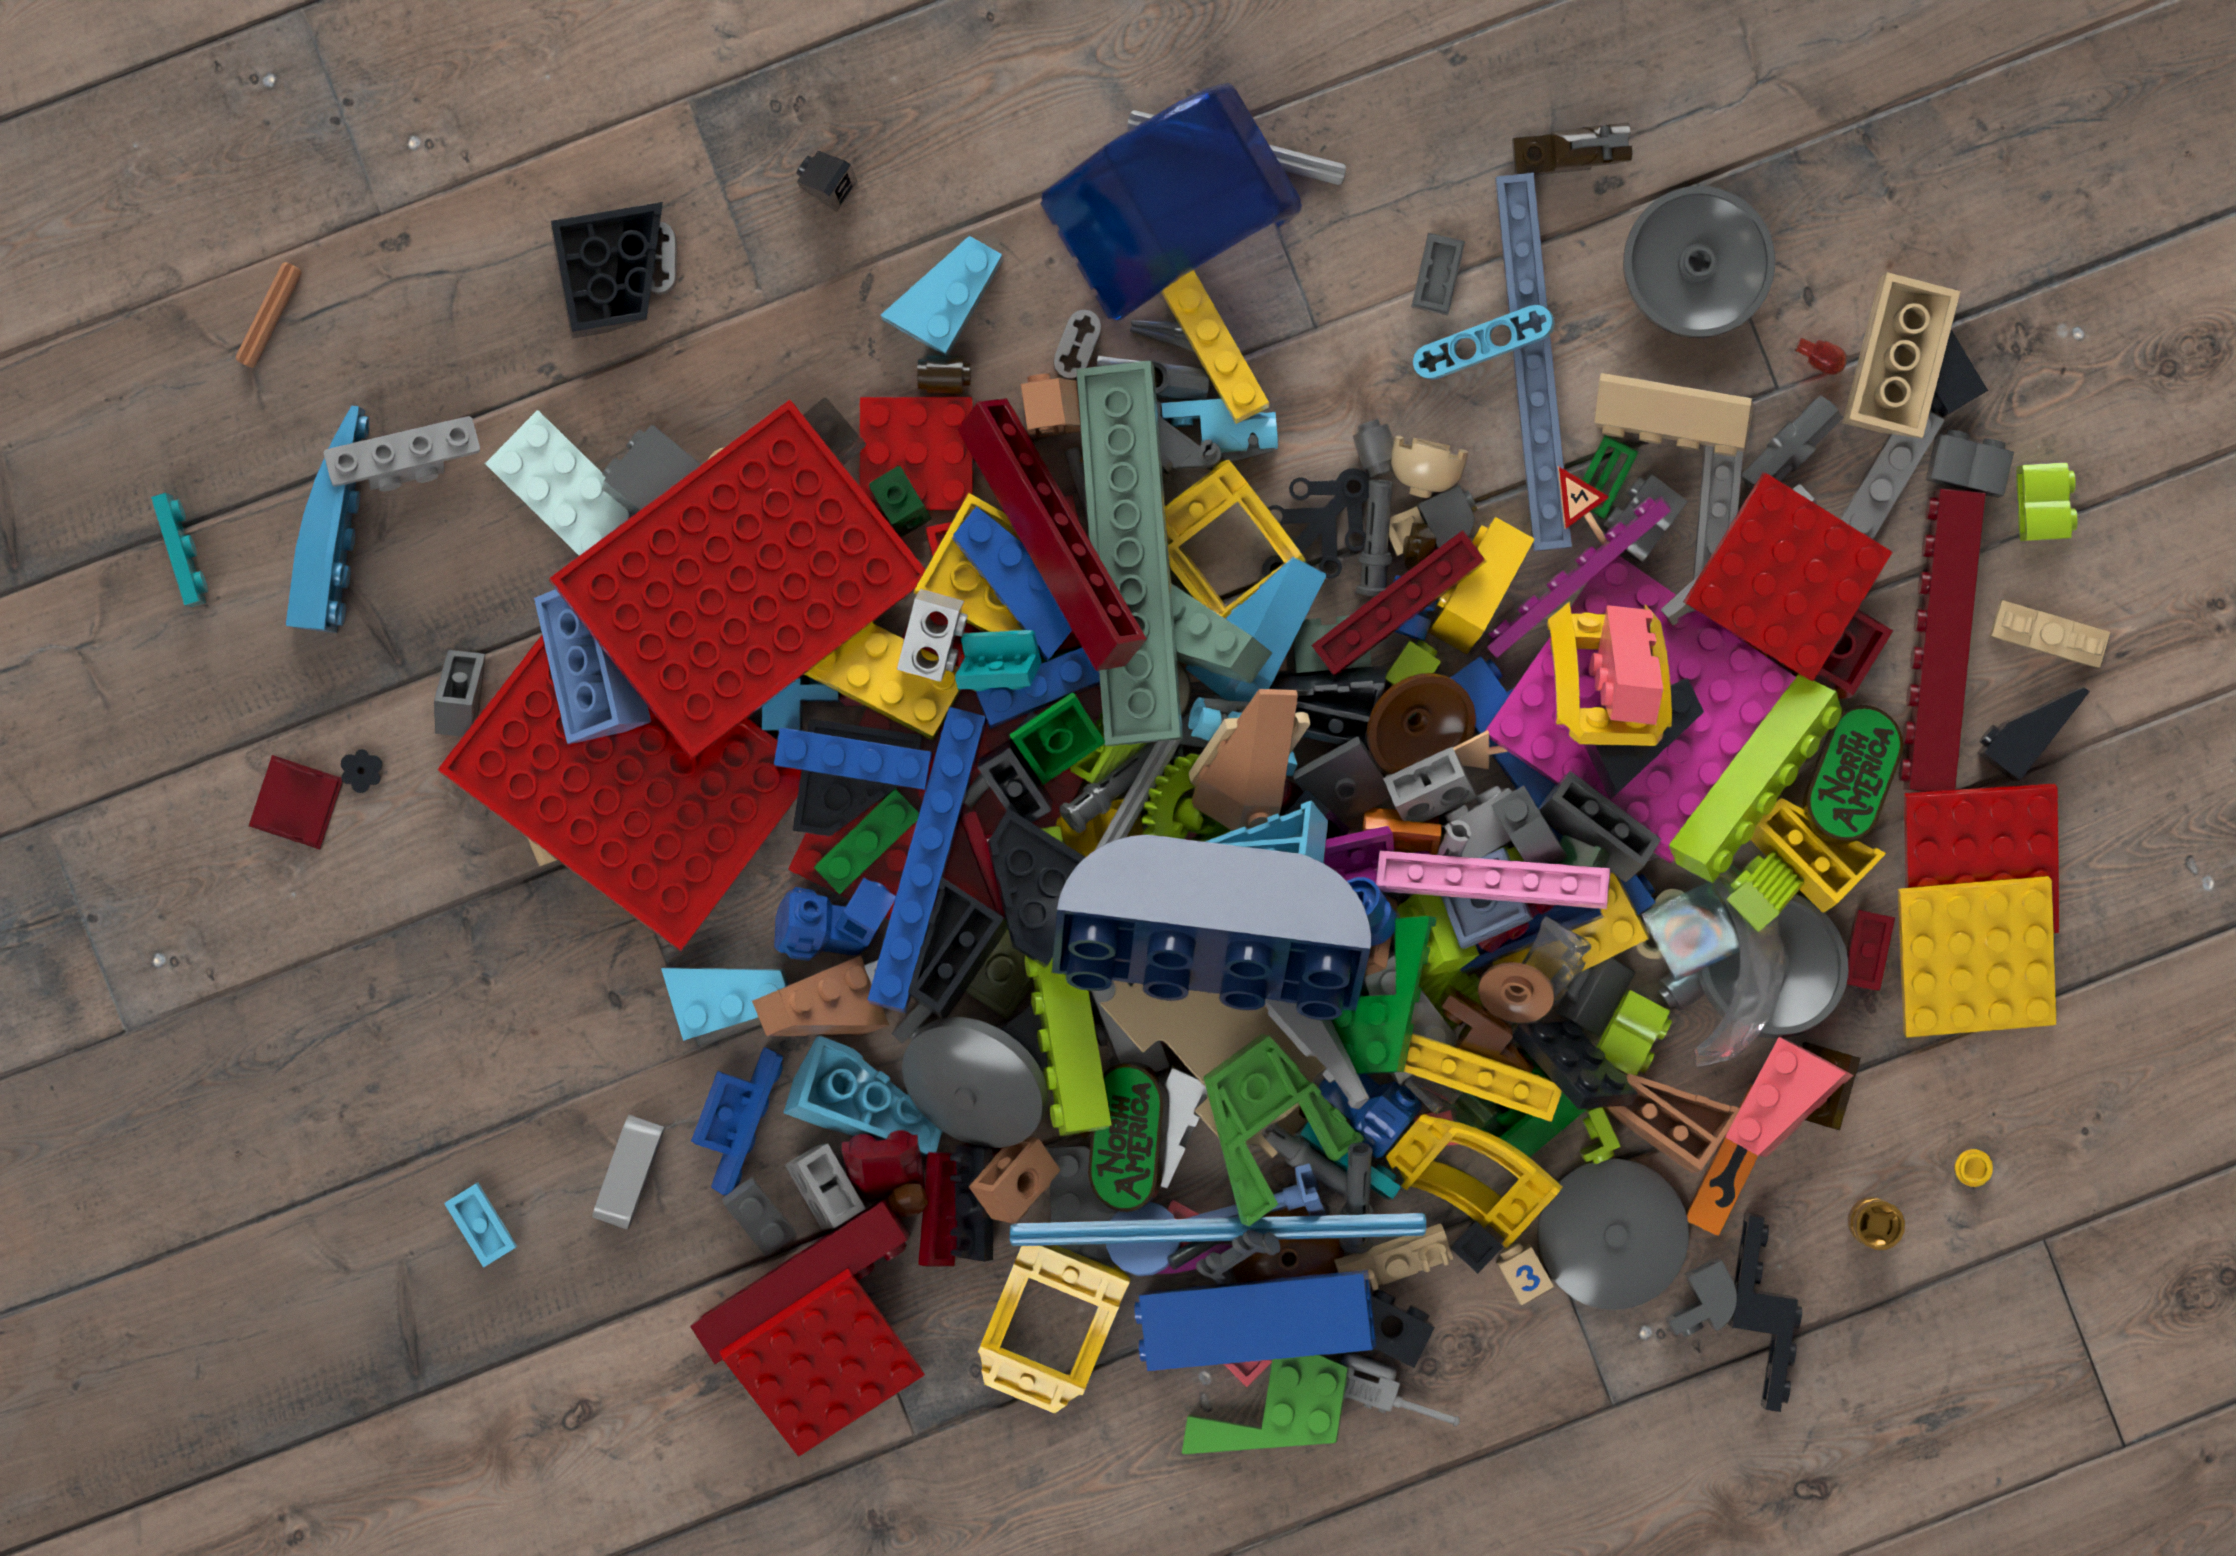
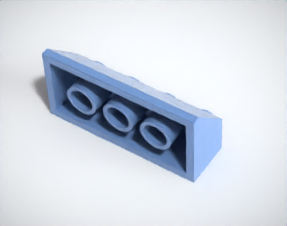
M556 589L534 598L567 744L626 732L651 722L647 704Z

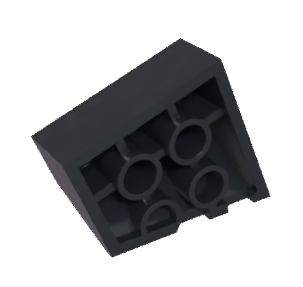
M663 202L551 221L552 239L572 339L608 333L647 320Z

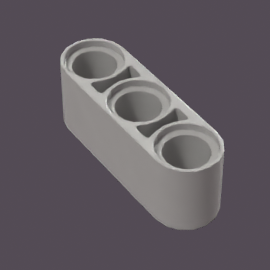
M628 1115L594 1207L592 1218L626 1230L629 1229L665 1127Z

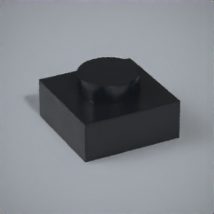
M1476 1220L1449 1246L1477 1274L1503 1248Z

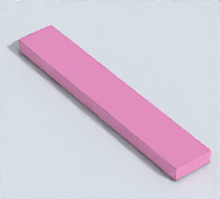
M1380 851L1376 885L1383 892L1607 909L1610 868Z

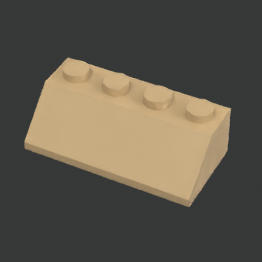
M1888 272L1879 278L1842 423L1879 433L1923 438L1960 291Z
M1601 373L1595 424L1597 427L1603 428L1602 434L1623 438L1625 432L1640 434L1639 440L1648 443L1661 444L1662 438L1676 440V446L1680 448L1699 450V445L1713 446L1714 453L1736 457L1737 451L1746 452L1754 407L1752 398Z

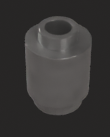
M1379 419L1357 426L1359 433L1352 437L1363 470H1368L1370 478L1393 471L1391 451L1394 441L1389 425H1380Z
M1685 962L1659 980L1661 989L1657 993L1668 1009L1675 1007L1677 1010L1682 1011L1705 995L1698 976L1697 962Z

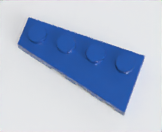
M976 506L953 534L952 539L981 577L986 579L1000 602L1006 605L1016 618L1017 624L1021 629L1033 630L1035 632L1039 652L1048 661L1071 633L1072 628L1023 543Z

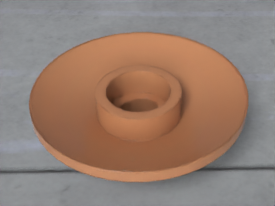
M1509 962L1495 965L1482 975L1479 982L1478 994L1484 1007L1495 1016L1506 1021L1526 1023L1538 1020L1545 1016L1553 1005L1554 989L1551 982L1542 972L1526 964Z

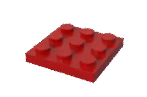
M860 397V488L879 511L883 510L869 488V483L897 466L903 469L927 511H959L968 493L973 495V456L958 432V428L973 409V397Z

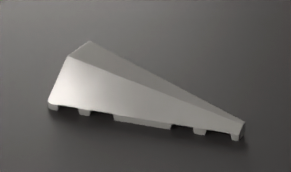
M1266 999L1265 1006L1269 1010L1267 1014L1306 1057L1310 1055L1317 1057L1326 1067L1323 1076L1329 1083L1336 1081L1349 1099L1348 1104L1352 1108L1360 1109L1369 1100V1097L1332 1021L1305 1017L1297 1012L1295 1003Z

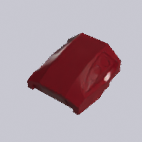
M897 1130L890 1133L886 1140L876 1141L870 1135L859 1134L852 1137L849 1142H842V1155L845 1161L847 1177L860 1199L888 1198L894 1188L906 1183L920 1184L925 1190L918 1135H912L904 1130Z

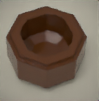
M903 1184L894 1188L888 1197L891 1210L897 1217H913L923 1212L928 1205L926 1192L920 1184Z

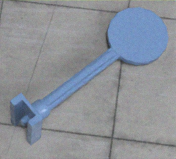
M1310 1163L1295 1167L1297 1185L1283 1188V1192L1273 1194L1279 1205L1268 1212L1285 1208L1292 1210L1305 1206L1310 1216H1326V1211L1317 1193V1190H1320L1318 1181ZM1149 1201L1147 1205L1132 1212L1118 1211L1110 1221L1170 1220L1175 1218L1162 1205ZM1232 1205L1185 1219L1240 1217L1237 1206ZM1181 1242L1106 1244V1248L1112 1261L1124 1272L1136 1276H1147L1166 1269L1170 1265L1167 1257L1179 1250Z

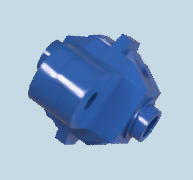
M795 887L792 891L786 893L779 904L775 916L774 948L778 952L787 953L791 959L810 961L822 951L858 955L864 952L868 946L835 928L846 907L832 905L828 897L817 895L814 890Z
M1358 1074L1369 1100L1360 1109H1355L1348 1104L1349 1099L1337 1082L1329 1083L1324 1078L1319 1085L1321 1094L1329 1103L1350 1119V1126L1355 1132H1359L1365 1140L1362 1143H1367L1369 1147H1372V1156L1375 1158L1382 1157L1422 1109V1104L1418 1101L1416 1093L1409 1087L1400 1086L1395 1081L1379 1085L1367 1074Z

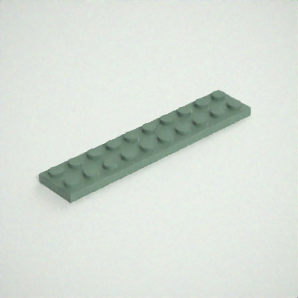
M1150 360L1076 369L1089 540L1147 638L1126 666L1099 671L1105 745L1109 747L1183 739L1154 363Z

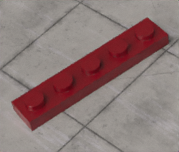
M1462 530L1311 646L1336 677L1487 561Z

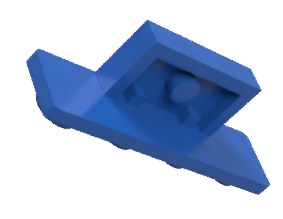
M766 1047L762 1049L751 1081L717 1071L691 1142L696 1145L723 1153L711 1188L724 1196L732 1192L741 1181V1167L746 1154L752 1150L755 1144V1130L759 1120L768 1110V1096L773 1083L777 1082L782 1072L783 1056Z

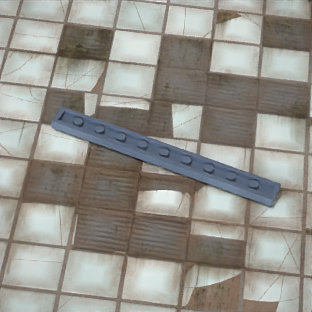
M1534 173L1497 176L1495 184L1508 312L1512 313L1531 305H1540L1547 309ZM1533 313L1531 315L1532 321L1522 326L1519 324V318L1513 320L1519 331V340L1525 338V335L1522 333L1525 329L1534 328L1537 333L1542 331L1541 324L1547 322L1546 317H1540L1537 313ZM1548 336L1543 340L1513 351L1531 537L1534 538L1532 543L1533 552L1572 547L1570 526L1564 529L1557 466L1564 469L1551 338Z

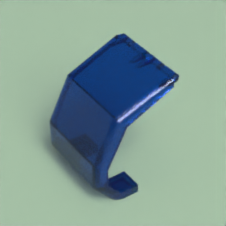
M1230 83L1203 88L1170 105L1107 143L1042 193V201L1040 202L1052 225L1059 227L1057 233L1071 257L1078 259L1079 262L1076 265L1091 290L1095 289L1098 294L1095 297L1107 318L1122 320L1184 275L1273 223H1276L1279 228L1290 222L1300 213L1302 208L1301 199L1237 90Z

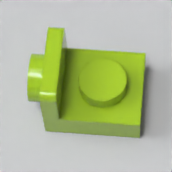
M1603 1107L1589 1108L1586 1110L1588 1117L1582 1119L1591 1140L1598 1137L1599 1142L1581 1149L1579 1152L1585 1162L1593 1160L1594 1164L1613 1157L1615 1155L1613 1150L1621 1146Z

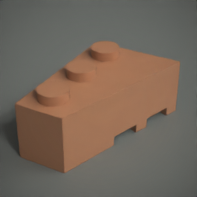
M1050 373L1028 376V383L1020 384L1030 439L1081 432L1077 381L1061 378L1051 379Z
M861 955L753 1000L752 1003L766 1036H807L809 1034H825V1036L853 1034V1036H864L889 1026L883 1008L870 1004L867 1000L872 984Z
M1625 1075L1628 1080L1627 1082L1638 1092L1633 1104L1603 1107L1604 1111L1690 1173L1701 1171L1729 1131L1740 1108L1709 1100V1098L1680 1091L1674 1087L1636 1075Z

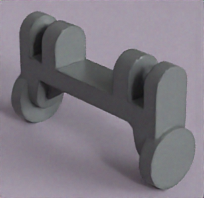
M1247 1230L1243 1233V1236L1240 1235L1232 1240L1233 1247L1222 1254L1212 1252L1205 1259L1199 1260L1196 1263V1267L1199 1273L1213 1278L1217 1284L1224 1286L1231 1281V1274L1228 1269L1255 1252L1275 1255L1280 1251V1243L1277 1237L1270 1232L1261 1234L1253 1230Z

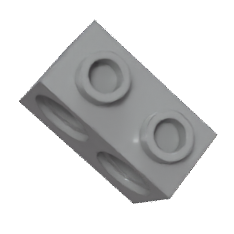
M924 589L919 590L914 599L897 670L940 682L946 671L953 672L959 650L953 649L955 636L962 637L968 617L967 614L962 613L963 600ZM935 611L943 613L947 617L948 624L942 626L935 624L930 618V613ZM921 648H933L938 653L939 659L935 661L927 660L922 655Z
M1453 747L1383 778L1395 808L1403 821L1423 823L1477 798Z
M828 1143L815 1145L784 1164L821 1229L836 1228L866 1209Z

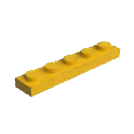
M1181 246L1147 262L1150 274L1235 424L1269 408L1268 399Z
M1412 1033L1404 1072L1552 1122L1562 1093L1552 1080Z

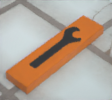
M1749 1085L1738 1108H1741L1753 1085ZM1724 1137L1686 1212L1687 1221L1719 1236L1758 1155Z

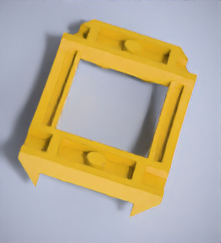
M1229 459L1213 466L1212 471L1165 506L1170 568L1194 599L1225 619L1239 604H1243L1259 589L1262 583L1289 559L1295 557L1305 563L1304 556ZM1238 501L1284 563L1226 607L1181 545Z
M1568 602L1548 619L1547 628L1551 634L1550 645L1556 688V724L1567 726L1570 729L1569 736L1578 744L1656 746L1663 738L1664 730L1667 727H1671L1672 706L1668 657L1661 622L1653 612L1649 633H1655L1656 644L1655 646H1649L1651 656L1659 657L1663 684L1656 725L1610 720L1607 710L1600 707L1580 708L1577 649L1599 648L1605 614H1572L1570 602ZM1645 604L1644 609L1650 610L1648 606Z
M1425 1114L1420 1116L1386 1156L1392 1170L1397 1166L1404 1179L1401 1187L1406 1191L1409 1187H1414L1448 1201L1476 1220L1482 1227L1491 1226L1505 1239L1501 1243L1505 1248H1508L1563 1188L1562 1185L1525 1153L1503 1139L1476 1127L1447 1119L1430 1117ZM1449 1142H1454L1486 1155L1510 1171L1518 1180L1501 1197L1490 1187L1471 1175L1434 1161V1159Z
M1058 1245L1021 1246L978 1350L982 1362L981 1371L984 1385L1052 1413H1056L1066 1407L1068 1402L1077 1396H1083L1131 1279L1116 1264L1114 1268H1111ZM1028 1278L1098 1306L1070 1375L1000 1347Z

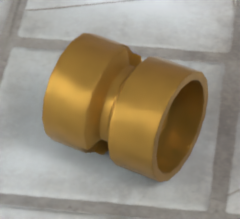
M1867 1197L1858 1201L1851 1208L1848 1215V1227L1851 1235L1858 1242L1874 1250H1887L1894 1247L1902 1239L1905 1232V1220L1902 1212L1895 1205L1876 1197Z

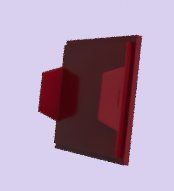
M272 755L249 827L320 850L343 782L341 777Z

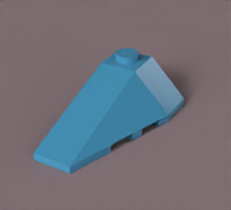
M1292 557L1262 583L1259 589L1243 604H1239L1226 618V620L1254 637L1272 652L1251 684L1210 672L1208 669L1198 666L1192 667L1187 665L1186 670L1220 697L1228 701L1250 702L1259 689H1269L1326 578V574Z

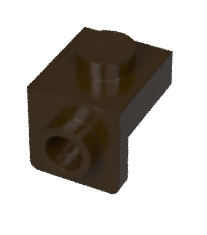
M1412 523L1410 536H1406L1404 539V565L1408 571L1434 552L1436 537L1427 524Z

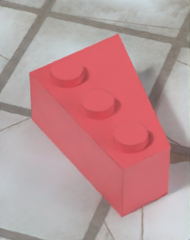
M1610 605L1606 607L1598 654L1593 653L1591 656L1589 673L1590 676H1594L1595 689L1601 694V705H1605L1610 720L1654 725L1657 723L1663 684L1659 657H1653L1650 653L1649 645L1655 646L1656 644L1655 633H1649L1650 623H1652L1653 619L1652 610Z
M1779 1037L1725 1138L1758 1156L1767 1157L1802 1125L1801 1123L1811 1113L1820 1108L1827 1101V1098L1854 1075L1790 1040Z

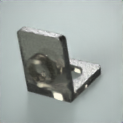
M822 398L803 415L843 466L867 445L827 398ZM853 443L852 447L846 453L840 455L841 451L845 447Z

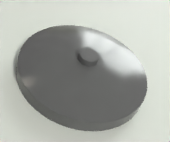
M1709 186L1680 188L1655 200L1642 212L1632 226L1623 253L1625 283L1637 308L1659 328L1687 338L1718 336L1746 322L1766 299L1775 273L1773 241L1760 215L1752 206L1737 195Z
M1795 894L1780 914L1759 932L1729 902L1724 904L1715 913L1723 926V941L1718 951L1712 957L1697 962V970L1707 999L1726 1021L1738 1029L1755 1036L1777 1039L1779 1037L1789 1038L1815 1028L1835 1009L1843 996L1848 979L1847 952L1844 941L1835 924L1828 915L1822 913L1811 901Z
M963 1017L935 1020L919 1030L905 1051L902 1073L906 1089L912 1101L932 1124L960 1141L991 1148L1016 1145L1027 1139L1035 1131L1046 1112L1048 1090L1039 1065L1017 1040L993 1025Z
M1609 1158L1597 1164H1594L1593 1160L1581 1164L1558 1180V1183L1563 1188L1539 1214L1537 1241L1542 1261L1548 1273L1560 1288L1574 1299L1589 1306L1618 1310L1632 1308L1652 1300L1673 1282L1687 1254L1689 1225L1684 1206L1678 1194L1660 1174L1632 1160Z

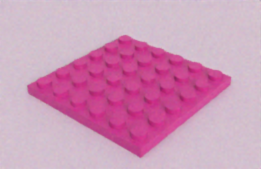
M1618 555L1587 582L1571 605V613L1605 614L1607 605L1644 609L1646 604L1661 622L1668 657L1670 685L1688 678L1704 711L1701 716L1610 800L1661 838L1654 853L1671 864L1675 859L1669 848L1671 841L1796 677L1696 610L1678 617V623L1672 625L1661 609L1676 594ZM1550 636L1485 731H1489V739L1554 784L1559 783L1571 771L1609 799L1584 744H1578L1569 736L1570 729L1567 726L1556 724V688ZM1577 649L1580 708L1600 707L1606 709L1605 705H1601L1600 692L1595 689L1594 676H1590L1589 673L1591 656L1593 653L1598 654V649Z

